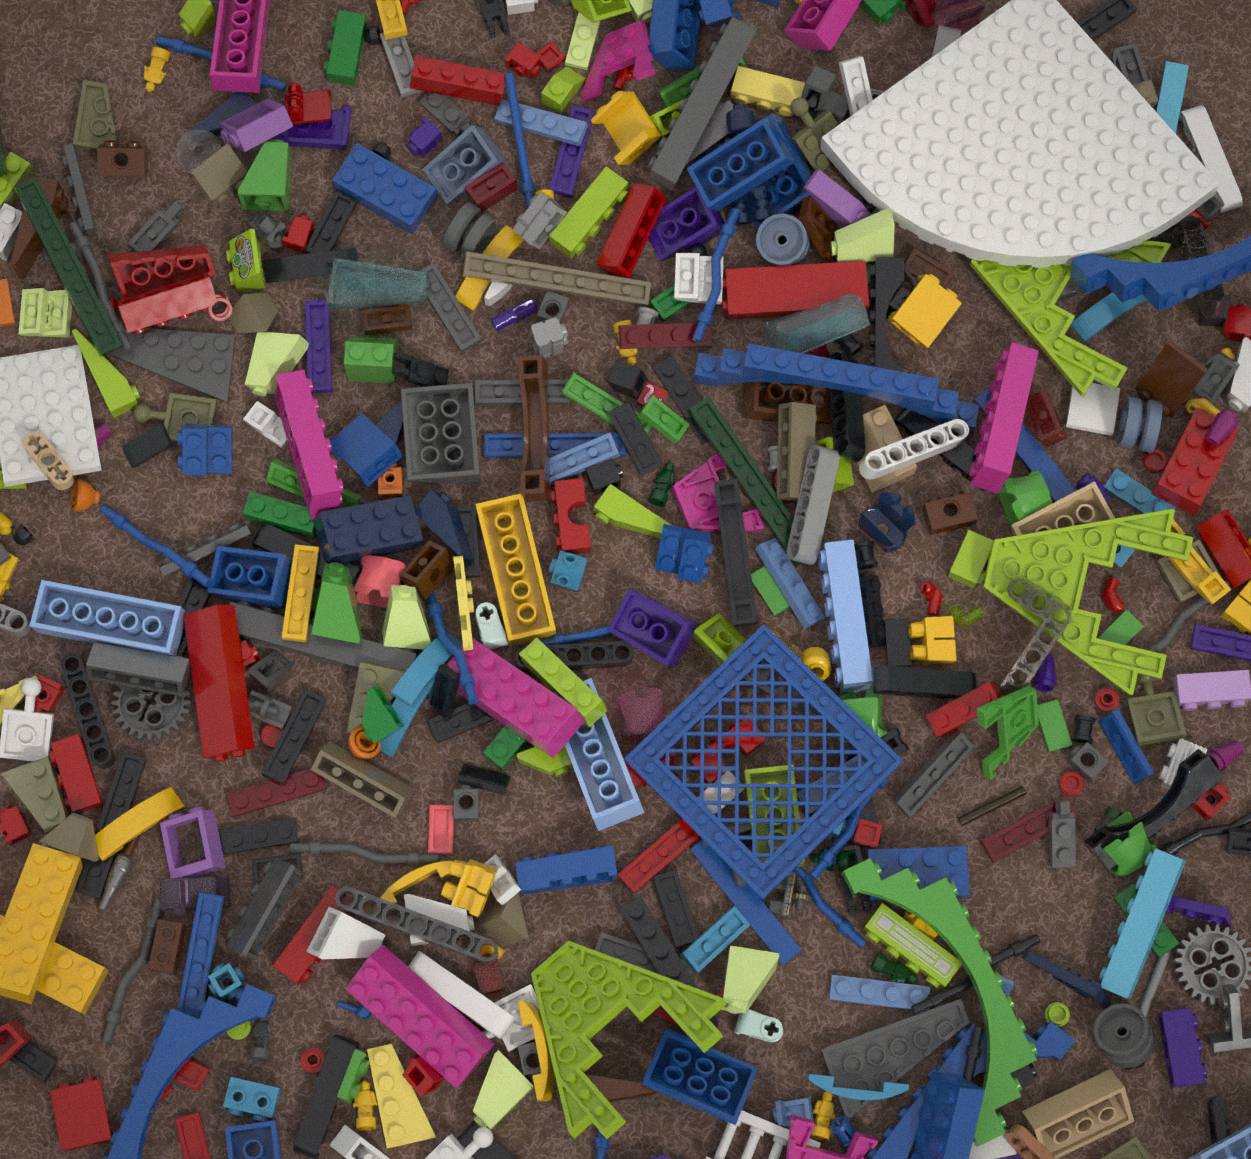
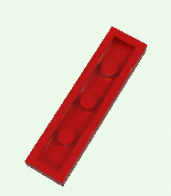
M681 819L618 874V877L635 894L700 836Z

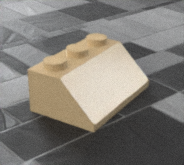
M886 405L863 415L866 450L864 457L859 462H856L858 467L868 453L903 440ZM889 454L891 459L898 461L896 456ZM868 462L870 467L877 469L874 463ZM914 463L876 479L865 480L871 492L874 493L915 474L917 465Z

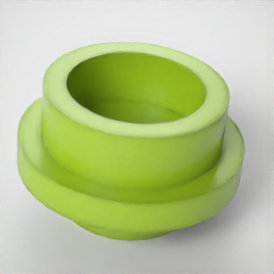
M1054 1002L1046 1008L1045 1019L1047 1023L1052 1022L1056 1026L1062 1027L1069 1021L1070 1012L1065 1004Z
M250 1021L243 1023L226 1032L232 1039L242 1040L249 1035L251 1023Z

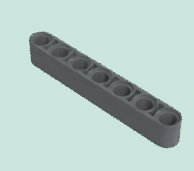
M343 887L336 893V903L344 912L485 964L493 963L498 958L497 944L489 938L351 887ZM348 893L354 895L352 904L347 906L341 904L343 895ZM369 902L377 904V910L373 914L364 912V907ZM391 911H398L401 917L399 921L391 923L387 920L388 914ZM420 919L424 922L422 930L417 932L411 930L412 921ZM438 928L446 929V938L443 940L435 939V930ZM463 936L471 940L470 946L466 949H461L457 946L458 939ZM490 945L494 948V953L491 957L481 956L480 950L483 946Z

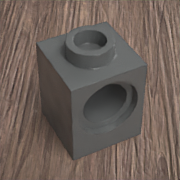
M547 290L537 314V322L545 323V320L556 317L559 323L562 324L569 307V298ZM549 309H556L558 314L549 316L546 312Z
M1088 742L1083 747L1078 744L1069 754L1072 759L1068 762L1088 783L1109 763ZM1081 756H1088L1092 761V765L1089 767L1084 766L1080 760Z
M469 785L459 786V789H454V822H479L478 789H474V787ZM464 798H470L473 800V805L469 809H463L460 807V801Z
M536 1042L518 1046L524 1077L529 1076L530 1081L533 1080V1075L541 1074L540 1065L537 1068H530L526 1064L529 1056H538Z

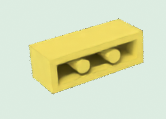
M738 66L730 99L734 100L736 104L748 103L756 105L762 111L772 109L779 111V114L790 117L794 115L791 112L790 104L795 98L802 97L805 82Z

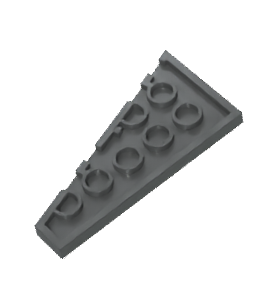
M146 328V331L138 334L126 332L133 346L131 351L125 352L121 347L107 354L228 404L235 335Z
M957 999L935 1009H929L820 1050L829 1075L834 1077L833 1087L880 1091L881 1081L895 1083L942 1043L969 1023V1019L962 1000ZM837 1096L843 1114L848 1116L849 1119L872 1101Z

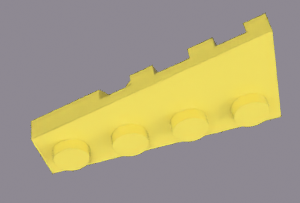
M392 1044L367 1049L387 1149L436 1138L412 1086L402 1076L405 1071Z

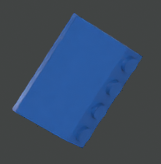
M771 114L766 119L774 122L795 163L784 169V178L779 176V172L774 175L776 181L766 180L768 183L766 200L769 203L767 209L773 210L774 215L783 213L791 215L801 210L803 198L811 196L804 189V186L813 174L791 139L792 135L783 118ZM748 192L744 204H746L747 211L751 214L758 230L763 221H754L753 211L757 210L754 204L756 199L755 195L753 196L751 192Z
M666 1028L642 1085L736 1125L758 1067L714 1048H710L703 1053L691 1038Z

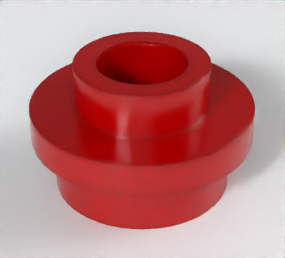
M1102 688L1095 695V704L1101 711L1110 712L1118 706L1119 696L1112 688ZM1105 695L1110 696L1111 703H1106L1103 697Z
M309 1048L304 1051L301 1056L303 1069L309 1073L320 1072L326 1058L325 1054L318 1048ZM311 1056H316L318 1058V1061L315 1065L309 1064V1058Z

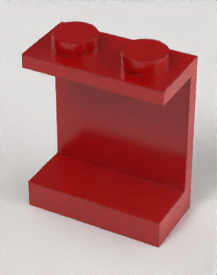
M96 1076L81 1079V1084L61 1083L56 1085L57 1089L50 1091L61 1151L66 1152L111 1141L114 1133L110 1129L102 1089L104 1081L101 1079L97 1080Z

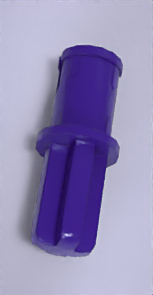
M528 299L513 308L510 306L509 310L491 318L499 332L515 322L517 324L520 323V319L538 310L537 305L533 299Z

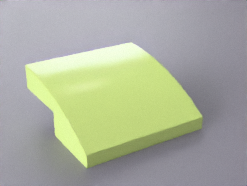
M44 288L22 289L18 334L21 336L70 337L72 301L67 291H47Z

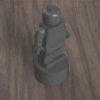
M259 1018L260 1022L254 1025L253 1033L250 1035L251 1038H254L253 1047L250 1048L249 1059L267 1062L270 1055V1050L267 1047L270 1037H273V1034L271 1032V1023H268L269 1018L268 1020Z

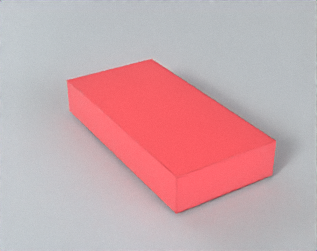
M430 805L428 854H453L454 805Z

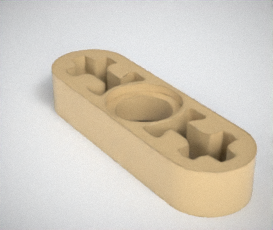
M36 431L26 434L23 439L25 451L51 484L59 490L70 488L74 482L72 471L44 435ZM32 441L39 443L40 452H38L35 445H31ZM47 456L55 458L54 463L51 465H44L42 460ZM57 469L63 477L66 476V480L58 479Z

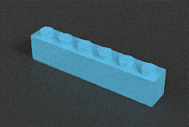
M1156 848L1154 853L1150 852L1145 861V866L1148 868L1144 876L1140 875L1136 884V889H1138L1136 898L1130 899L1126 909L1129 912L1126 922L1122 921L1118 928L1117 935H1120L1117 945L1113 944L1109 951L1108 958L1111 960L1108 968L1103 967L1100 973L1099 981H1101V988L1127 999L1132 998L1186 863L1185 860Z

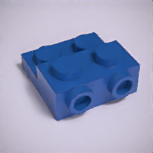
M185 424L182 431H178V445H182V454L178 455V468L183 469V475L232 474L233 425Z
M664 524L655 569L678 574L677 579L701 584L702 577L707 578L710 564L705 563L706 557L711 558L714 544L709 543L711 534Z

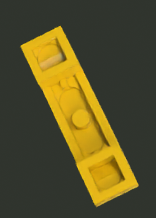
M506 225L494 237L482 254L510 258L511 255L515 254L524 239ZM466 277L455 297L458 302L474 311L486 295L492 281Z
M1173 519L1170 532L1184 535L1183 530ZM1191 547L1188 561L1168 557L1186 581L1211 605L1231 591L1216 571L1212 572L1193 547Z
M170 787L155 794L98 832L95 838L98 856L102 862L121 850L123 845L161 820H167L170 815H174L185 806L174 790Z
M453 861L432 863L406 874L390 886L381 896V899L399 905L394 896L437 872L441 880L451 876L449 871ZM377 904L375 905V907H374V909H373L374 912H376V910H377Z
M521 1000L518 1001L522 1026L533 1027L541 1074L532 1076L537 1101H550L556 1077L541 1014L532 1002Z

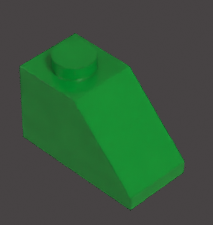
M376 685L369 688L361 723L364 727L363 732L365 736L375 744L403 728L404 724L380 686Z

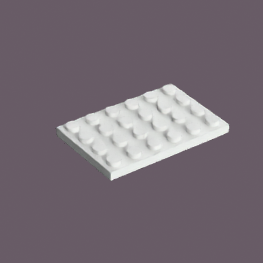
M78 345L0 358V460L5 487L48 480L24 448L23 439L25 435L33 431L44 435L69 466L73 475L102 471L82 353ZM32 441L31 445H35L38 452H40L39 443ZM47 456L43 458L42 463L44 465H51L54 463L55 458ZM57 469L56 472H57L58 478L63 477V476L59 473V470Z

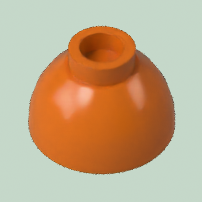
M76 479L72 484L70 492V506L74 512L85 511L93 504H98L100 498L99 490H95L89 482L83 479Z
M363 726L356 727L348 738V747L351 753L359 759H370L376 756L381 749V742L374 744L373 741H369L365 736Z

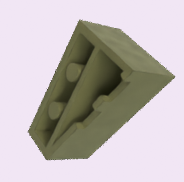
M48 757L1 773L46 835L69 816L64 796L57 780L55 767Z

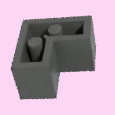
M817 66L814 67L806 81L801 98L807 100L809 104L808 112L813 120L827 109L831 111L837 123L841 124L846 120L849 113L847 98L832 91L836 74Z

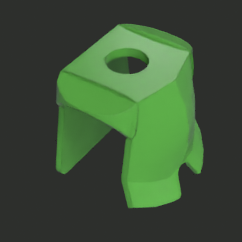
M1033 470L1029 476L1008 478L998 492L1010 527L1014 523L1053 504L1045 480L1037 470Z
M867 690L864 698H857L853 691L839 697L879 737L887 734V729L881 722L883 695L874 694L873 690Z
M1125 812L1107 826L1128 823L1133 820L1130 812ZM1139 822L1129 830V837L1124 841L1117 839L1104 847L1103 850L1118 865L1111 868V872L1118 876H1125L1144 866L1150 852L1154 853L1157 845L1147 838L1143 823Z

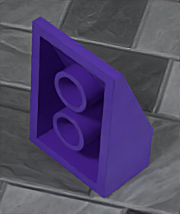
M695 186L662 208L649 235V239L660 261H665L676 256V253L686 252L688 248L695 244H704L720 235V229L725 222L719 211L717 212L707 207Z
M629 588L608 631L664 665L676 666L699 623L679 611Z

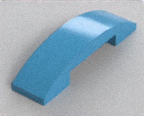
M1112 292L1076 318L1071 326L1083 342H1086L1102 331L1104 327L1137 305H1141L1147 299L1141 294L1134 299H1129L1122 303Z
M447 633V636L459 648L463 645V642ZM438 637L415 659L391 691V695L409 707H412L425 692L426 686L437 675L439 665L447 664L453 657L451 652L438 640Z
M436 676L426 686L425 692L412 707H409L397 698L394 700L392 707L401 719L404 727L381 741L380 751L393 758L427 694H430L434 687Z
M806 1073V1079L818 1088L849 1099L879 1100L893 1097L909 1090L908 1084L882 1081L880 1091L833 1087V1076Z

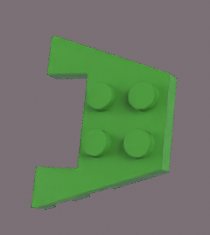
M1030 686L977 708L979 726L986 729L995 721H997L999 748L982 760L983 775L990 781L997 775L994 770L999 764L1005 765L1008 762L1010 751L1015 746L1020 747L1039 725L1036 690Z

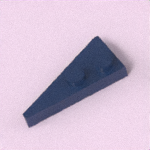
M1029 950L1026 951L1023 956L1025 961L1038 969L1054 975V979L1084 998L1089 999L1090 996H1093L1103 1010L1110 1007L1111 1002L1101 990L1102 986L1098 982L1090 978L1086 981L1080 978L1081 974L1074 969L1068 967L1065 970Z

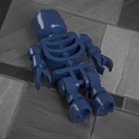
M747 104L733 105V110L726 113L727 132L734 137L757 123L755 110L747 108ZM733 138L726 139V140H725V143H727L728 141H730V140L733 139ZM721 143L717 144V145L715 146V150H716L717 148H719L720 146H722L723 144H721ZM782 170L779 175L782 178L785 177L784 170ZM774 176L770 178L772 181H776ZM765 181L749 191L753 196L755 195L756 199L754 204L757 210L753 211L755 222H764L765 219L774 215L773 210L767 209V206H769L768 200H766L768 183ZM748 193L733 201L735 205L732 207L740 211L735 226L752 223L751 214L745 213L747 207L744 202Z

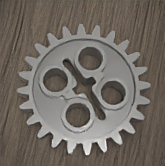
M1205 925L1204 932L1198 927L1194 929L1195 936L1190 932L1186 934L1188 941L1181 940L1179 942L1183 949L1175 950V953L1180 955V958L1173 960L1174 963L1180 966L1173 970L1174 973H1181V977L1177 979V982H1185L1186 984L1182 990H1192L1190 998L1199 995V1003H1203L1208 998L1209 1006L1214 1005L1215 999H1217L1219 1006L1221 1005L1220 994H1223L1222 985L1233 984L1239 992V997H1241L1240 989L1247 990L1249 987L1245 981H1251V976L1248 975V972H1251V966H1249L1251 957H1247V953L1251 948L1242 947L1246 940L1237 941L1238 932L1229 935V927L1224 928L1220 932L1219 925H1215L1213 931H1211L1209 925ZM1215 943L1223 944L1225 948L1223 955L1216 953L1214 949ZM1194 952L1201 954L1203 958L1201 965L1194 963L1192 960ZM1229 955L1234 957L1233 960L1225 962L1216 968L1207 970L1199 975L1194 974L1195 970L1211 964L1212 961L1216 962ZM1227 965L1234 967L1236 971L1234 978L1227 976L1225 972ZM1204 975L1212 977L1214 981L1212 988L1205 986L1203 983Z

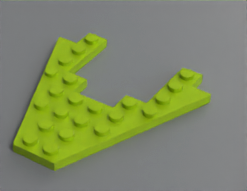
M1145 240L1136 247L1133 246L1123 250L1121 253L1110 254L1104 257L1130 262L1162 263L1171 244ZM971 260L970 266L1080 396H1085L1093 380L1116 390L1127 371V367L1065 335L1075 315L1055 304L1071 278V265L1064 266V264L1037 268L1032 267V265L1006 266L994 261Z
M1168 509L995 539L991 548L983 588L1126 694L1133 695L1138 674L1162 679L1167 655L1096 638L1102 615L1078 609L1088 564L1092 563L1112 568L1117 545L1188 561L1194 537L1170 532L1175 510Z
M567 941L531 973L568 1132L574 1139L592 1123L606 1139L626 1123L622 1116L584 1074L586 1070L603 1056L589 1039L626 1007L642 1022L661 1006L703 1053L723 1037L721 1032L709 1020L726 1005L721 997L574 942Z

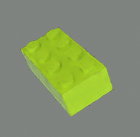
M788 765L744 770L746 784H788ZM791 771V784H796L794 771ZM746 788L747 800L753 801V788ZM756 788V801H770V788ZM774 788V801H788V788ZM791 788V801H798L796 788ZM748 805L749 817L753 818V805ZM756 805V818H770V805ZM774 806V819H788V806ZM791 806V819H800L798 806ZM750 823L752 835L753 823ZM756 823V836H770V823ZM774 823V836H788V823ZM791 823V836L801 827L800 823ZM756 840V853H770V840ZM774 840V852L787 840ZM757 857L762 863L768 859ZM805 859L797 867L805 866Z

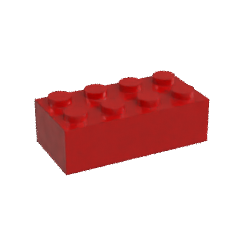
M1198 407L1191 415L1151 493L1153 496L1192 516L1201 507L1239 431V428L1236 427L1218 446L1211 444L1207 441L1206 437L1216 416Z

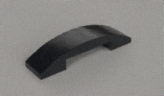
M356 248L263 260L266 283L359 271Z

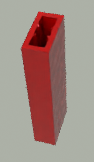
M866 261L725 269L723 277V291H725L726 299L722 300L723 314L727 313L728 320L867 312L869 308Z
M214 605L185 614L183 616L203 758H214V762L229 760L228 756L230 755L231 758L245 756V751L255 749L235 605Z

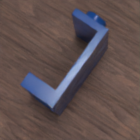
M360 414L351 421L347 427L330 441L332 454L336 459L340 457L352 468L366 487H369L403 457L395 442L363 414Z

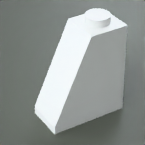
M1247 337L1243 339L1238 347L1235 361L1240 366L1230 379L1226 395L1230 407L1236 411L1241 410L1243 413L1251 406V340Z
M411 894L404 895L405 907L467 931L475 930L473 915L468 916L466 909ZM420 919L412 921L411 930L416 932L422 930L424 922ZM438 928L434 932V938L437 940H443L447 936V930L444 928ZM410 936L412 946L429 944Z
M328 907L306 952L321 959L368 958L382 946L385 934L341 911Z

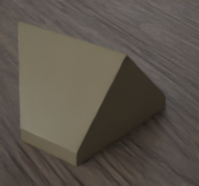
M267 292L243 294L232 308V313L228 319L238 335L242 333L264 332L268 330L279 310Z
M75 813L68 816L38 841L96 862L99 860L92 819Z
M519 893L503 906L496 900L475 924L474 928L508 944L528 939Z

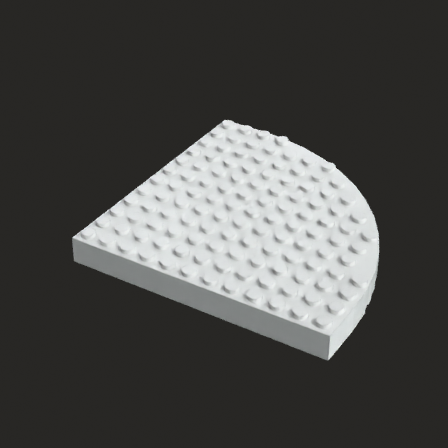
M1057 0L1009 1L824 135L820 146L823 153L869 204L872 203L880 211L887 209L892 212L894 221L904 230L908 229L918 235L919 239L944 247L948 252L955 251L974 260L994 261L1006 266L1032 265V267L1037 268L1059 264L1069 266L1072 263V259L1081 255L1094 253L1104 257L1110 254L1121 253L1123 250L1142 244L1147 239L1155 238L1181 221L1213 197L1220 185Z

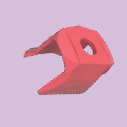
M364 556L360 559L362 571L353 591L358 592L356 595L357 602L387 608L391 585H401L403 581L399 574L406 565L401 561L386 557Z

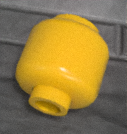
M810 647L802 652L799 659L822 681L827 679L831 673V661L828 652L820 647Z

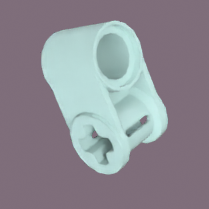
M488 602L480 604L476 609L475 617L483 645L490 650L508 645L506 634L495 606ZM484 610H487L488 614L492 613L489 620H486L485 617H480Z
M748 1009L746 1013H739L734 1033L738 1035L741 1033L748 1035L752 1039L756 1038L774 1043L781 1039L783 1027L778 1019ZM775 1024L778 1033L775 1032L772 1036H769L765 1028Z

